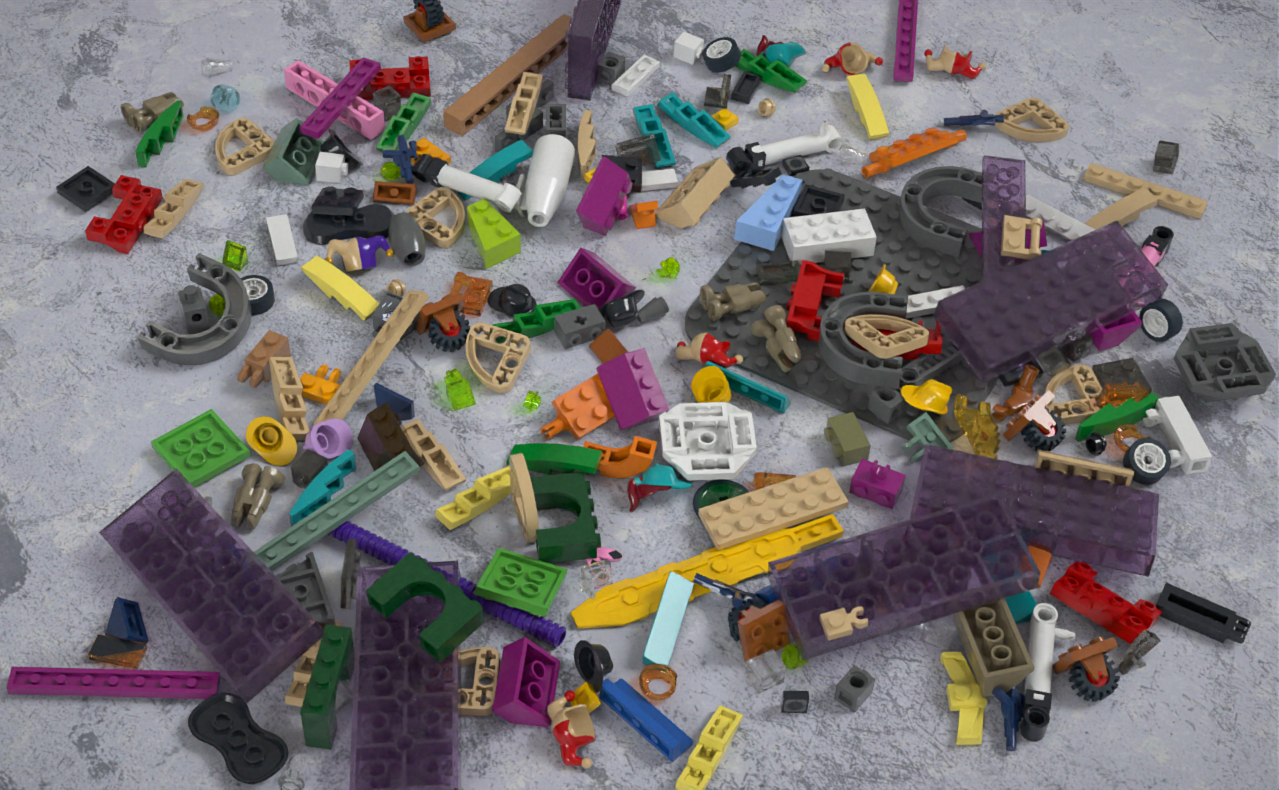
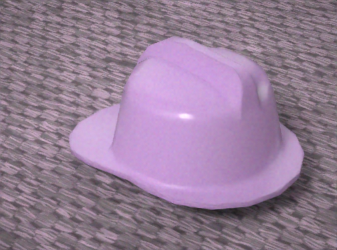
M338 418L319 422L307 433L305 438L306 444L302 448L303 450H308L316 458L330 459L339 456L352 447V431L349 425Z

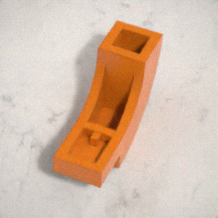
M634 436L633 442L623 448H610L585 441L583 447L602 451V458L597 468L601 470L600 476L628 478L644 472L650 466L657 442Z

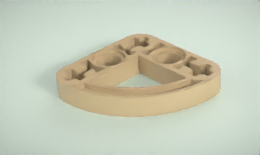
M1028 98L996 113V115H1004L1003 123H995L999 130L1014 138L1025 141H1056L1066 137L1069 124L1038 98ZM1014 112H1019V113H1022L1023 115H1018V114H1015ZM1033 119L1043 129H1030L1018 124Z
M236 119L228 124L217 137L215 143L217 162L227 175H237L266 160L275 142L249 119ZM235 135L248 145L227 157L225 155L226 146ZM253 136H258V137H259V138H257V139H250V137H253ZM248 155H253V156H254V157H252V158H245V156H248Z
M440 187L433 190L406 210V213L411 214L419 223L424 238L440 248L451 247L457 242L464 231V206L459 197L448 188ZM425 206H431V207H433L432 209H429V210L423 209V207H425ZM448 206L453 209L456 215L455 223L451 229L433 218ZM427 226L434 227L432 230H425L424 228Z
M860 315L848 318L845 321L844 333L879 358H891L926 346L928 343L929 331L906 319L888 315ZM876 329L891 330L897 333L885 336Z
M475 323L470 328L466 339V355L472 373L479 382L495 392L504 394L511 391L531 352L529 338L525 335L486 323ZM499 336H504L507 338L506 341L501 344L496 343L495 339ZM477 345L504 353L493 376L487 373L479 364L476 358ZM515 360L518 362L513 368L506 366L508 361ZM505 373H506V374H507V375H506V381H507V383H506V382H503L502 385H499V382H502V381L504 380V378H505Z
M1084 364L1074 365L1061 370L1053 376L1045 390V393L1050 390L1055 394L1062 385L1069 381L1073 382L1081 399L1054 403V399H1052L1045 406V408L1049 409V413L1053 410L1056 412L1054 416L1060 415L1061 419L1059 421L1064 422L1065 425L1081 423L1109 403L1093 370ZM1092 389L1096 394H1088L1085 390ZM1072 409H1080L1083 414H1076Z
M522 453L510 455V493L526 542H535L539 522L529 471Z
M475 647L459 651L444 659L429 673L420 693L422 709L431 714L490 715L492 713L500 669L498 650L492 647ZM487 657L492 658L490 660V669L486 668L485 661ZM476 663L473 689L438 687L442 680L453 671ZM489 677L493 682L485 686L480 684L479 680ZM482 694H486L487 702L485 706L480 705ZM431 697H435L433 703L428 702ZM444 697H446V704H443ZM456 697L465 700L460 706L451 704V700Z

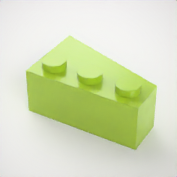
M485 198L467 206L468 227L474 242L478 246V252L482 256L485 269L521 253V234Z

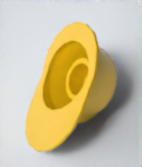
M886 264L881 267L868 292L895 294L898 282L895 280L894 275L885 269Z
M707 366L699 370L693 377L691 389L698 403H728L730 401L731 390L729 383L719 367Z
M930 379L920 386L905 385L901 389V395L904 400L915 408L942 415L948 411L946 405L952 393V388L948 385Z
M267 416L257 417L249 423L246 429V439L252 449L260 456L276 466L287 465L293 461L297 454L298 446L294 436L283 425Z

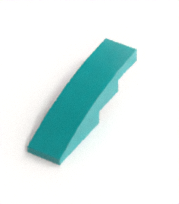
M673 92L659 100L657 104L660 109L685 130L716 148L731 138L705 110L699 112L689 101L683 103Z
M653 104L634 107L633 113L638 129L655 167L675 165L676 161L666 130L662 128L660 118L656 116Z
M519 140L489 157L469 173L499 183V178L516 171V164L531 158L533 150L523 140ZM456 191L464 200H468L473 197L465 193Z
M346 450L333 460L303 491L289 513L291 527L331 501V496L344 487L343 478L356 470L355 454L351 450Z

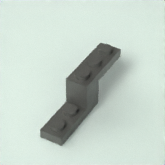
M547 79L542 83L537 104L526 134L507 133L503 130L495 136V152H499L519 140H526L543 127V111L538 108L553 99L554 83ZM512 103L506 106V122Z

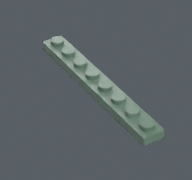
M404 451L245 557V561L260 580L419 473L420 468L418 464Z

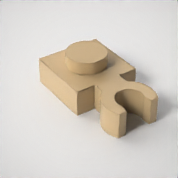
M856 607L848 614L844 608L820 614V622L827 640L830 641L851 635L853 633L852 627L858 629L867 627V618H856L863 615V607Z

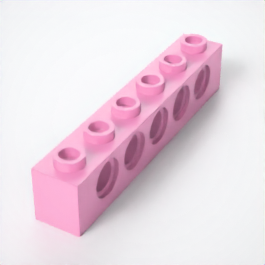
M299 60L284 69L286 88L316 107L338 85ZM359 96L337 118V120L370 140L385 131L384 112Z

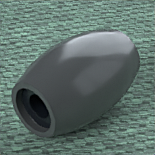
M406 212L394 215L389 223V240L396 257L403 265L409 267L422 263L425 258L426 244L419 223L411 214Z

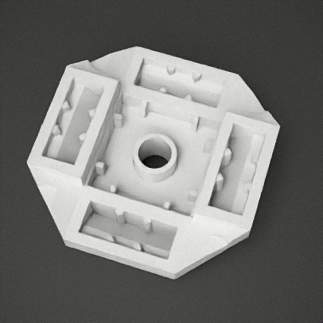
M727 402L680 403L667 413L664 412L659 415L662 456L687 480L735 479L756 455L757 446L752 412L742 411Z

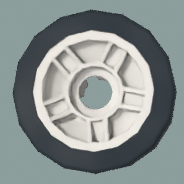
M722 37L710 42L704 48L702 56L710 71L720 73L730 70L740 61L741 53L734 39Z
M261 275L242 277L241 280L245 285L250 300L252 316L267 312L275 301L271 281Z
M1158 298L1143 306L1139 314L1143 332L1156 342L1167 341L1176 336L1182 329V314L1178 307L1167 299Z
M1142 438L1135 441L1125 452L1123 458L1124 468L1133 470L1132 480L1140 484L1151 485L1158 482L1169 471L1171 465V458L1167 448L1152 438Z

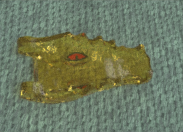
M957 394L954 402V414L963 433L969 440L976 464L981 470L994 472L1001 467V463H997L996 455L1000 449L998 445L1001 440L997 439L1000 435L997 432L999 427L992 419L991 405L982 401L978 406V410L966 407L967 397Z

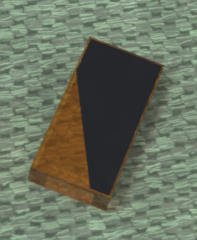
M98 634L88 656L90 660L138 669L147 651V646L145 643Z

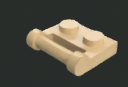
M1005 215L1002 223L1001 255L1039 260L1041 258L1039 240L1042 219H1026ZM1025 229L1031 230L1030 249H1025Z

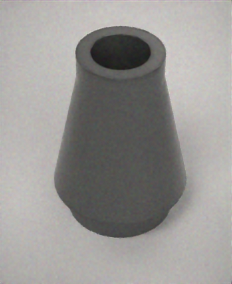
M654 297L638 311L637 320L640 324L664 317L669 312L668 305L663 297Z

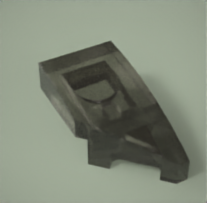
M1144 630L1132 642L1118 667L1122 675L1128 674L1136 665L1139 668L1146 666L1142 657L1161 642L1155 633Z

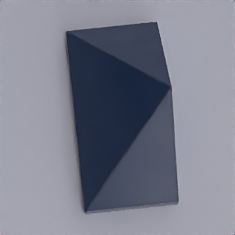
M378 383L374 384L376 408L388 402L401 421L411 420L415 417L414 401Z
M117 597L113 604L105 635L147 644L149 640L138 602Z

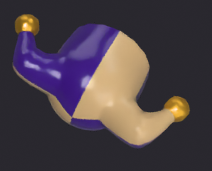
M374 236L366 239L355 237L348 241L333 239L328 244L324 260L333 264L332 257L335 253H338L342 257L344 270L353 271L376 267V251L379 248L385 251L387 257L394 256L395 252L389 247L383 236Z

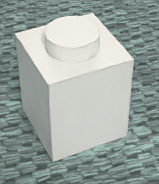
M683 32L674 42V57L694 65L698 59L703 57L704 39Z
M319 153L315 164L317 181L341 183L344 175L346 176L348 173V163H345L344 154Z

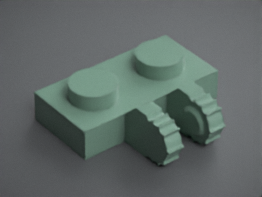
M926 412L906 427L913 435V438L901 447L906 451L918 442L923 449L914 453L910 458L911 461L914 463L927 453L934 464L954 449Z

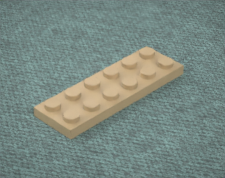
M826 467L700 508L698 515L717 550H721L848 508L849 501L829 468Z

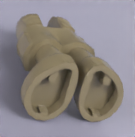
M168 92L143 101V108L134 109L130 103H123L120 108L126 123L130 127L133 126L136 133H141L177 100L181 101L182 108L184 103L173 92Z
M757 282L726 286L721 294H714L713 289L709 285L700 287V299L703 309L707 310L708 317L712 321L719 320L722 315L729 312L737 314L756 308L767 299Z
M774 305L764 312L767 320L755 321L750 329L756 337H766L768 339L766 348L770 356L777 362L783 372H788L793 368L792 362L798 363L801 360V350L796 344L797 341L793 330L790 327L787 328L785 310L780 305Z
M252 463L245 465L241 474L245 484L237 490L231 515V525L240 527L244 518L247 517V529H255L262 515L268 509L272 498L268 492L270 488L282 487L286 479L279 470L271 466H265L262 471L258 464ZM255 484H259V487L254 489Z

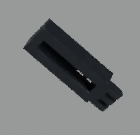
M1169 583L1165 584L1156 604V608L1162 611L1160 617L1221 643H1224L1226 638L1240 644L1244 643L1245 636L1251 626V621L1236 615L1237 612Z

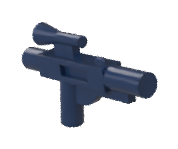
M981 110L979 115L944 118V126H995V123L1004 122V115L988 114L987 110Z
M399 135L397 137L399 150H383V158H393L394 164L400 167L401 177L405 178L407 184H413V164H411L410 158H414V161L418 160L416 152L417 142L414 140L410 141V149H408L405 136Z
M698 573L694 577V583L732 599V605L735 608L741 607L742 604L746 605V601H750V604H753L754 601H758V604L761 602L765 603L764 600L756 598L757 594L745 592Z
M1017 685L1008 692H1004L997 686L992 690V694L1001 703V711L1004 717L1006 750L1016 751L1017 731H1019V722H1021V706L1024 695L1017 691Z

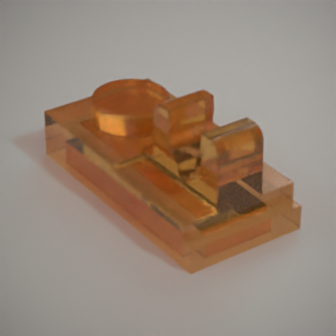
M1126 381L1122 384L1105 383L1097 400L1099 405L1103 406L1108 403L1113 406H1120L1129 398L1138 403L1149 394V390L1145 386H1140L1138 382H1134L1133 385H1128Z

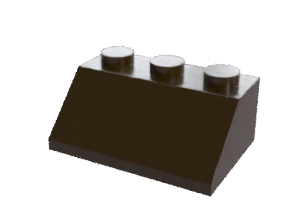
M385 402L366 415L357 439L374 471L404 451L410 455L419 467L424 464L399 416L388 402Z

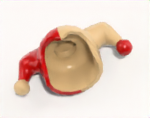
M849 42L843 44L835 55L825 59L822 71L827 73L830 68L839 67L848 75H858L865 71L869 63H875L878 66L882 65L883 59L877 58L871 52L865 51L859 44Z
M944 44L940 57L934 60L931 57L932 51L930 49L924 52L926 67L932 72L945 70L950 74H961L973 79L982 70L986 69V64L983 62L979 63L976 68L971 66L970 62L973 51H970L968 54H959L958 52L950 51L947 45Z
M709 333L696 335L692 339L691 344L687 346L683 341L677 343L675 355L679 360L695 359L704 365L709 361L725 369L736 363L741 364L743 362V357L739 354L735 357H728L726 355L730 349L728 341L719 342Z
M567 691L563 697L551 702L547 708V713L553 721V736L560 745L561 757L565 765L582 766L588 769L592 766V760L589 757L582 759L577 756L576 752L579 747L596 741L593 723L585 704L563 708L567 702L575 700V693Z

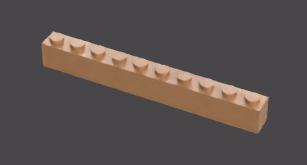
M566 14L554 20L552 24L543 29L530 42L521 47L499 67H496L493 72L484 77L462 97H459L451 106L447 107L443 111L444 127L461 136L468 133L517 92L523 72L539 74L582 38V22Z

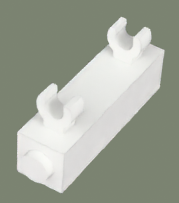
M1180 396L1158 399L1155 409L1146 410L1145 413L1148 418H1143L1146 427L1159 424L1172 449L1168 451L1171 458L1170 468L1181 465L1185 475L1206 472L1212 455Z

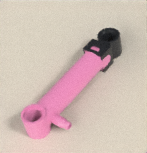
M1165 226L1155 227L1152 235H1149L1143 242L1140 252L1114 284L1127 303L1141 308L1147 305L1142 299L1133 295L1152 269L1158 266L1164 259L1165 254L1168 253L1174 236L1170 228Z

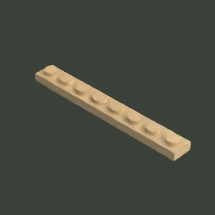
M409 290L313 425L329 419L338 418L343 420L429 297L425 291Z

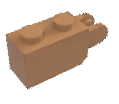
M268 330L244 359L245 365L239 372L237 380L245 383L251 376L249 385L257 388L262 381L270 382V357L291 356L288 337Z

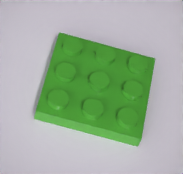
M212 409L151 441L152 448L189 490L250 457V450Z
M498 547L476 586L475 595L506 604L509 607L531 612L534 615L546 617L566 578L568 569Z

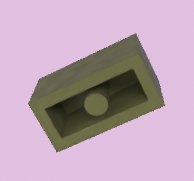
M851 412L829 417L826 428H824V436L827 441H830L835 458L839 459L842 467L859 463L861 459L868 460L871 445L855 414Z

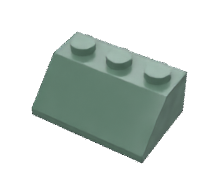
M298 118L281 129L263 169L277 181L306 186L309 184L316 169L315 164L321 152L320 146L324 141L320 138L317 139L302 134L300 126L303 123Z

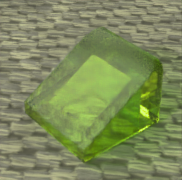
M227 240L222 264L240 272L248 263L247 249L243 245Z
M467 378L446 384V395L454 411L476 405Z

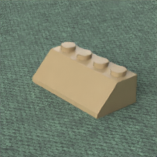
M722 157L694 167L655 212V217L681 229L687 226H695L700 222L701 215L708 212L711 208L710 205L721 197L720 193L730 186L729 182L735 175Z
M1037 450L1030 485L1123 505L1134 471L1120 466Z

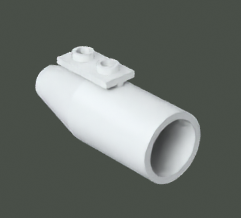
M555 134L540 137L535 143L527 179L524 174H520L518 184H516V188L520 190L522 195L515 204L514 209L518 211L521 217H525L527 210L528 221L536 227H543L548 224L566 195L575 149L573 144L565 137Z

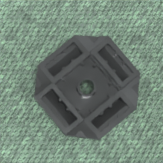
M1232 323L1190 328L1175 353L1174 361L1190 392L1197 393L1205 403L1229 399L1236 401L1239 398L1264 394L1276 376L1259 343L1249 335L1238 331L1239 328Z

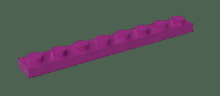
M899 0L893 80L913 82L918 0Z
M12 666L6 689L8 694L207 699L218 694L221 677L219 672Z

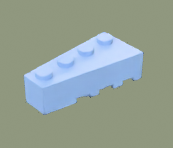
M783 174L736 220L734 240L774 251L782 235L783 219L792 216L801 195L802 179Z

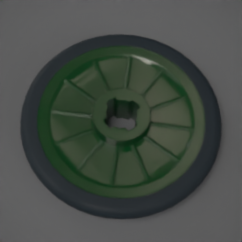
M719 479L707 482L694 495V511L700 519L698 515L700 508L749 493V490L731 480Z

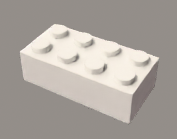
M865 209L783 219L781 237L792 266L801 265L802 260L818 263L874 256L877 237Z

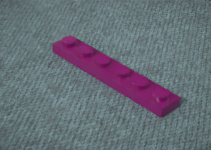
M363 57L300 126L301 133L319 139L381 70V64Z

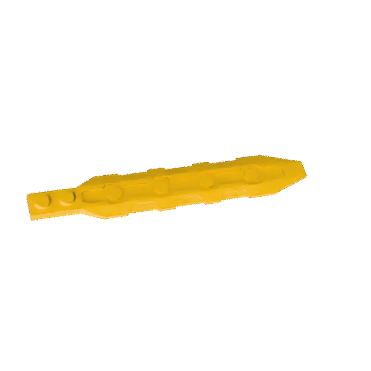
M830 514L791 529H781L721 550H717L714 547L702 551V554L658 567V570L633 579L627 578L605 586L571 611V616L578 629L625 626L657 612L670 571L694 583V577L698 573L710 579L734 586L739 581L761 573L767 574L788 566L800 552L843 537L844 530L834 514ZM694 583L689 602L693 601L695 597L712 592L711 589Z

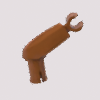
M1031 365L1025 366L1021 379L1013 385L1011 397L1004 402L1003 406L996 404L993 407L994 413L991 416L1003 421L1007 415L1013 416L1018 414L1031 401L1034 393L1032 386L1039 373L1036 367Z

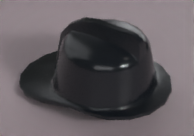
M329 129L330 136L320 146L321 152L344 154L345 163L354 159L361 165H364L345 146L338 135Z
M512 284L494 289L487 297L491 308L511 317L515 314L534 312L535 305H537L529 289L521 284Z
M642 289L636 290L621 298L611 300L600 307L599 312L615 328L631 324L637 318V303L644 297L645 291Z
M580 640L576 644L574 661L577 671L585 682L593 685L595 692L598 693L603 685V677L613 670V662L609 651L601 644H591L586 640Z

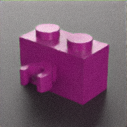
M861 459L852 476L849 493L893 509L903 490L906 475L891 470L888 464L886 467L878 465L877 460L870 462Z

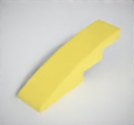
M866 74L847 76L846 80L855 112L859 113L862 126L865 125L868 139L888 137L889 130L884 114Z
M315 256L301 267V270L330 299L335 297L346 310L351 308L363 321L371 317L378 307L379 303L345 273L319 256Z
M510 466L476 479L474 487L456 494L454 502L436 509L435 517L449 530H452L493 507L511 494Z
M719 705L702 731L698 744L689 756L687 766L676 782L675 789H706L738 729L743 714Z

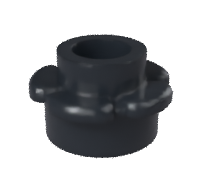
M1091 433L1085 440L1086 448L1091 454H1102L1106 449V439L1099 433Z

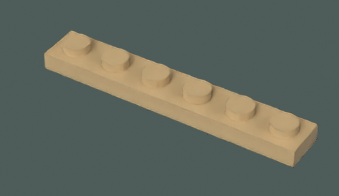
M1090 163L1083 179L1085 182L1125 195H1130L1145 187L1158 199V206L1198 219L1202 218L1208 201L1092 163Z

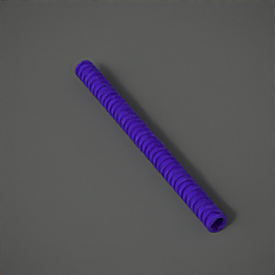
M346 521L327 534L333 538H338L341 542L344 541L347 545L350 544L353 548L356 547L359 551L363 550L365 554L382 560V562L388 563L390 566H395L409 553L407 549H402L401 546H396L395 543H390L387 539L383 540L381 536L377 537L376 534L364 530V528L358 527V525L352 524L350 521ZM423 558L432 570L441 572L452 586H459L466 597L470 600H476L487 614H492L495 618L499 617V620H505L507 624L512 623V626L515 628L519 626V630H525L527 634L532 633V636L535 638L539 636L541 641L545 640L547 644L552 643V646L555 648L560 646L565 639L566 627H559L558 623L553 624V621L550 619L546 621L544 616L539 617V615H534L531 612L509 607L506 604L475 595L477 584L473 585L472 581H467L464 577L460 578V575L454 574L452 571L447 572L446 568H441L438 564L434 565L432 561L428 562L427 559Z

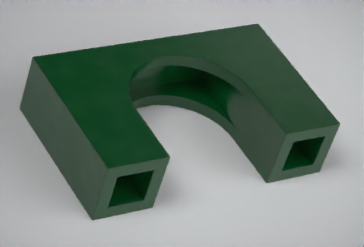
M584 472L530 477L537 510L566 509L578 517L575 522L564 527L536 530L538 560L554 563L597 558V548H601L600 533H595V530H598L597 517L592 516L594 501L593 498L588 497V495H591L590 481H585Z
M411 552L366 590L369 605L386 619L413 597L430 595L440 599L445 604L443 612L419 634L422 649L439 663L484 623L483 608L476 600H470L459 586H452L441 572H435L422 557L417 558Z
M333 625L325 626L300 711L305 744L308 747L332 750L338 729L335 710L338 683L350 684L356 664L351 628Z

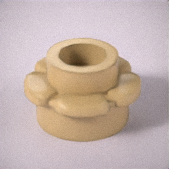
M765 98L759 102L758 110L760 115L771 117V114L775 112L776 105L772 99Z
M393 279L387 284V292L389 291L403 298L406 293V286L399 279Z

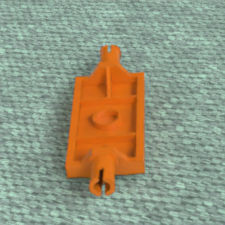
M932 127L926 129L924 133L912 134L908 139L896 140L890 146L878 147L876 151L869 153L870 161L875 163L862 167V175L865 178H870L880 173L889 172L891 167L894 168L943 148H951L953 145L967 140L966 132L960 129L949 133L947 130L941 131Z
M594 375L554 399L551 403L556 409V419L540 429L542 434L547 432L544 436L547 440L561 431H568L572 433L577 441L613 419L615 415L599 375Z

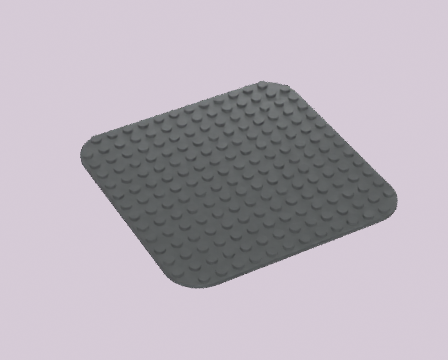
M829 168L809 170L793 176L794 178L802 179L801 193L805 184L844 194L845 199L840 211L865 209L877 237L874 256L815 263L823 269L844 273L840 297L822 295L817 316L822 317L832 303L844 296L868 292L881 267L886 264L885 269L894 275L895 280L898 282L896 295L910 296L964 286L971 299L969 307L906 319L918 324V321H923V327L926 329H935L936 321H940L943 343L1032 288L1020 286L1016 283L1011 284L1009 287L1002 285L1000 282L1002 275L1010 274L1011 267L1018 258L1001 255V259L989 261L988 257H980L969 237L971 232L984 230L980 227L924 206L925 210L936 219L968 229L966 244L964 248L962 247L960 256L956 257L923 246L906 233L899 218L901 197ZM782 237L774 251L740 242L707 284L713 289L714 294H721L726 286L757 282L767 298L763 304L737 314L729 312L722 315L719 320L712 321L708 317L707 310L703 309L699 294L687 310L685 331L691 342L696 335L701 333H709L719 342L728 341L730 349L726 355L728 357H735L739 354L743 357L741 364L736 363L734 365L846 414L853 412L856 418L906 440L913 438V435L906 427L925 412L949 442L959 439L964 435L963 431L966 433L999 379L983 352L988 346L985 345L984 349H979L977 353L973 352L971 357L967 356L965 361L961 360L958 365L954 364L952 369L948 368L946 373L942 372L939 377L935 376L934 380L952 388L950 399L946 405L948 409L946 414L942 415L936 412L921 410L905 401L903 414L887 424L868 410L869 394L874 388L879 387L856 383L832 370L822 358L818 342L807 340L808 333L793 331L797 341L796 344L801 350V360L798 363L792 362L793 368L788 372H783L766 348L768 339L766 337H756L750 329L755 321L767 320L764 312L774 305L783 307L786 313L787 324L789 311L786 310L789 298H793L790 295L792 283H797L801 265H791ZM764 269H779L782 271V274L780 276L774 273L766 275ZM795 273V275H796L797 277L794 278V280L792 279V278H793L792 276H791V280H790V278H789L788 276H786V275H791V274ZM1034 314L1032 319L1028 318L1027 322H1022L1019 327L1016 326L1014 330L1010 329L1008 334L1004 333L1002 338L998 337L990 345L1024 338L1038 315ZM844 333L847 340L851 343V338ZM918 353V357L925 353ZM902 359V367L913 360ZM911 376L903 377L907 381L914 380ZM899 387L898 389H895V390L898 391V392L901 394V389H902V388Z

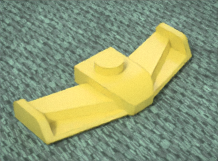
M943 652L940 661L944 664L953 683L947 684L946 688L950 711H959L956 745L982 744L987 698L983 696L980 686L962 652Z

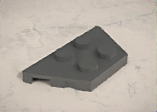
M313 552L306 554V560L299 565L293 563L284 572L278 573L269 579L281 621L336 625Z

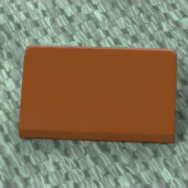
M375 181L373 202L414 205L418 189L417 185Z
M610 329L605 330L589 344V348L603 364L624 353H628V350Z

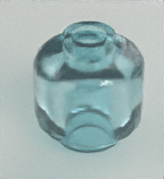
M219 84L213 88L210 101L216 109L231 112L238 107L240 94L232 86Z

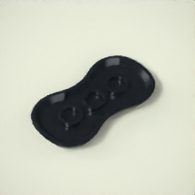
M370 204L358 208L353 216L312 214L310 212L304 220L303 233L308 241L321 245L329 244L330 240L333 239L343 240L355 237L366 239L374 236L387 238L389 237L390 219L394 216V213L387 206L381 204Z
M219 693L201 702L189 716L188 727L192 735L198 740L216 748L224 757L229 773L233 778L242 783H261L276 774L288 760L289 752L284 740L276 734L261 728L253 720L246 702L235 694Z

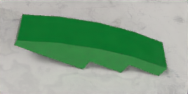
M745 49L740 51L741 58L735 66L742 71L762 76V82L794 93L807 83L806 79L778 59L772 63L762 54L755 57Z
M412 93L407 104H402L397 116L393 115L376 149L380 151L399 150L397 137L404 135L407 142L431 105V98Z
M177 100L152 123L142 137L135 151L138 167H147L152 154L160 155L165 142H174L184 117L181 101Z
M575 299L535 305L534 312L515 314L511 322L492 325L525 335L528 338H533L554 330V316L580 309V306ZM499 336L496 338V341L498 344L504 343L507 338L504 336Z
M1152 392L1138 403L1129 398L1117 408L1108 403L1079 424L1075 440L1078 442L1085 441L1094 432L1106 436L1140 422L1143 418L1148 417L1145 413L1146 410L1155 409L1159 397Z
M555 443L515 444L510 455L522 453L528 470L551 475L553 470L574 473L575 469L595 474L602 458L601 450ZM509 457L506 461L507 465H510Z

